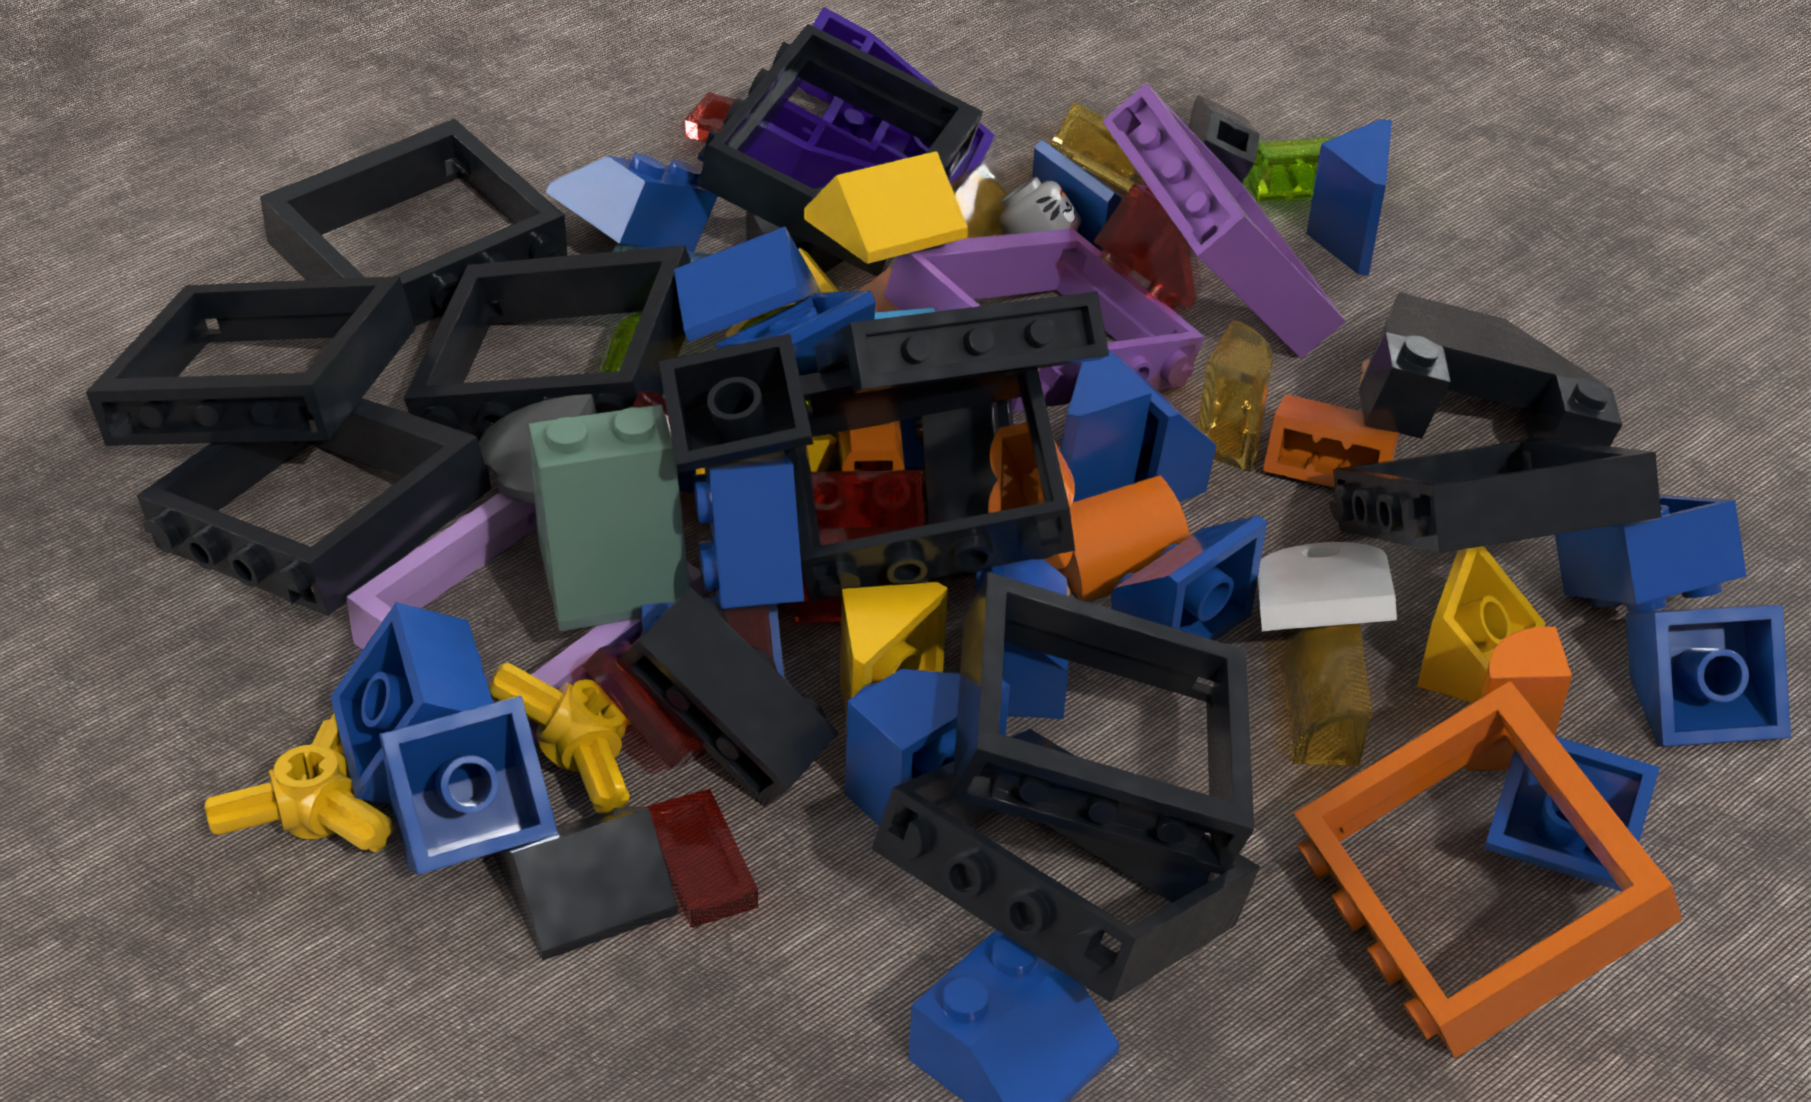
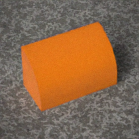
M1285 394L1274 414L1263 471L1334 487L1333 469L1394 460L1400 433L1365 425L1363 411Z
M1159 475L1073 502L1070 514L1074 530L1075 551H1073L1066 568L1058 569L1057 571L1067 578V585L1078 599L1090 602L1111 595L1117 583L1129 573H1137L1158 559L1167 547L1175 543L1180 544L1189 538L1190 532L1183 510L1164 478Z
M1556 626L1533 627L1520 630L1499 642L1491 654L1480 695L1481 699L1511 680L1554 736L1572 679V673ZM1506 740L1465 765L1466 771L1508 770L1514 749Z

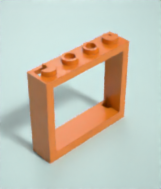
M1511 680L1294 812L1306 837L1297 843L1296 847L1308 863L1312 873L1317 880L1328 874L1331 876L1339 890L1330 895L1349 928L1352 932H1355L1365 926L1375 941L1366 950L1389 986L1399 980L1403 982L1413 997L1403 1003L1419 1032H1422L1426 1039L1438 1034L1454 1059L1682 920L1673 885ZM1507 740L1623 892L1447 998L1340 842Z

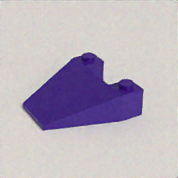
M825 7L822 8L812 26L939 89L870 31ZM803 81L799 88L808 95L818 97L830 104L823 118L787 100L745 154L814 189L825 187L839 174L926 154L932 145ZM979 123L969 153L949 180L958 203H962L995 137L981 123Z

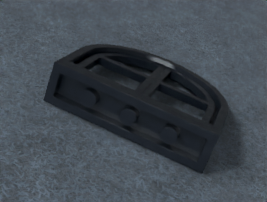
M1098 291L852 322L818 342L813 347L818 372L850 367L854 394L1096 361L1109 356Z

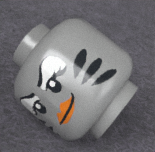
M1034 177L1000 201L1005 209L1000 213L998 222L1006 235L1071 228L1077 232L1081 226L1082 220L1060 185L1052 180L1041 183L1038 177Z

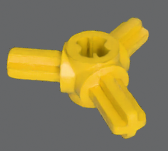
M511 663L500 664L488 682L491 698L495 701H501L519 695L522 696L527 718L539 724L536 736L538 737L541 750L559 767L573 772H580L595 811L601 814H608L614 808L624 807L628 803L630 795L615 758L622 748L621 739L625 734L626 727L645 718L649 714L650 705L646 701L648 693L639 684L632 687L624 683L609 689L599 682L587 679L579 680L574 685L565 682L559 689H556Z
M334 713L330 719L323 721L311 745L292 748L277 759L274 768L268 770L271 782L209 797L204 805L209 829L214 835H222L280 820L283 832L289 831V833L298 838L319 839L337 833L361 850L369 849L372 852H378L386 846L387 837L393 832V823L390 817L365 801L355 798Z

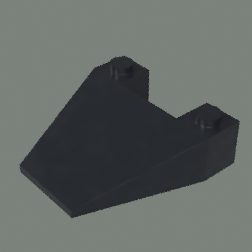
M1398 292L1359 386L1365 425L1420 439L1423 438L1446 390L1521 408L1528 439L1546 438L1611 446L1623 425L1612 388L1506 319Z

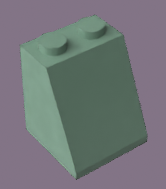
M662 405L641 408L632 407L620 411L577 417H562L556 420L528 423L538 542L559 631L641 619V605L675 602L690 588L677 466L672 438Z

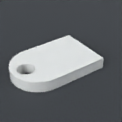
M1352 542L1312 543L1285 548L1261 559L1258 585L1262 631L1397 620L1395 591L1387 555L1377 547Z

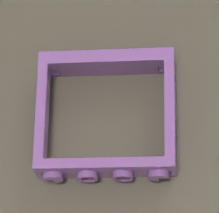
M498 493L469 514L460 517L453 525L422 546L416 547L406 557L348 595L346 598L353 643L363 650L395 602L417 608L424 607L536 529L535 503L516 500ZM687 562L689 585L701 597L705 598L701 570ZM642 618L597 625L531 675L556 689H559L565 682L574 685L575 682L583 679L599 682L609 689L617 687L630 675L616 661L642 635ZM485 674V678H486V681H487V684H488V682H489V680H490V677H488V676ZM528 719L536 748L539 746L538 737L536 736L539 724Z

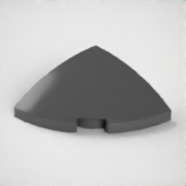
M592 394L553 398L528 405L499 419L485 430L479 446L488 477L490 478L488 467L498 475L497 485L500 493L516 500L535 503L528 423L556 420L562 417L597 414Z

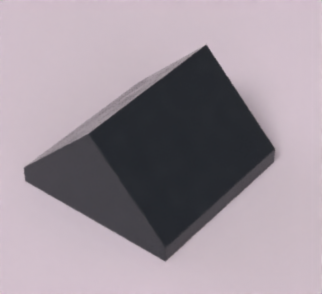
M625 805L622 808L613 809L608 814L600 813L557 827V835L494 853L495 861L542 961L678 914V905L649 808Z

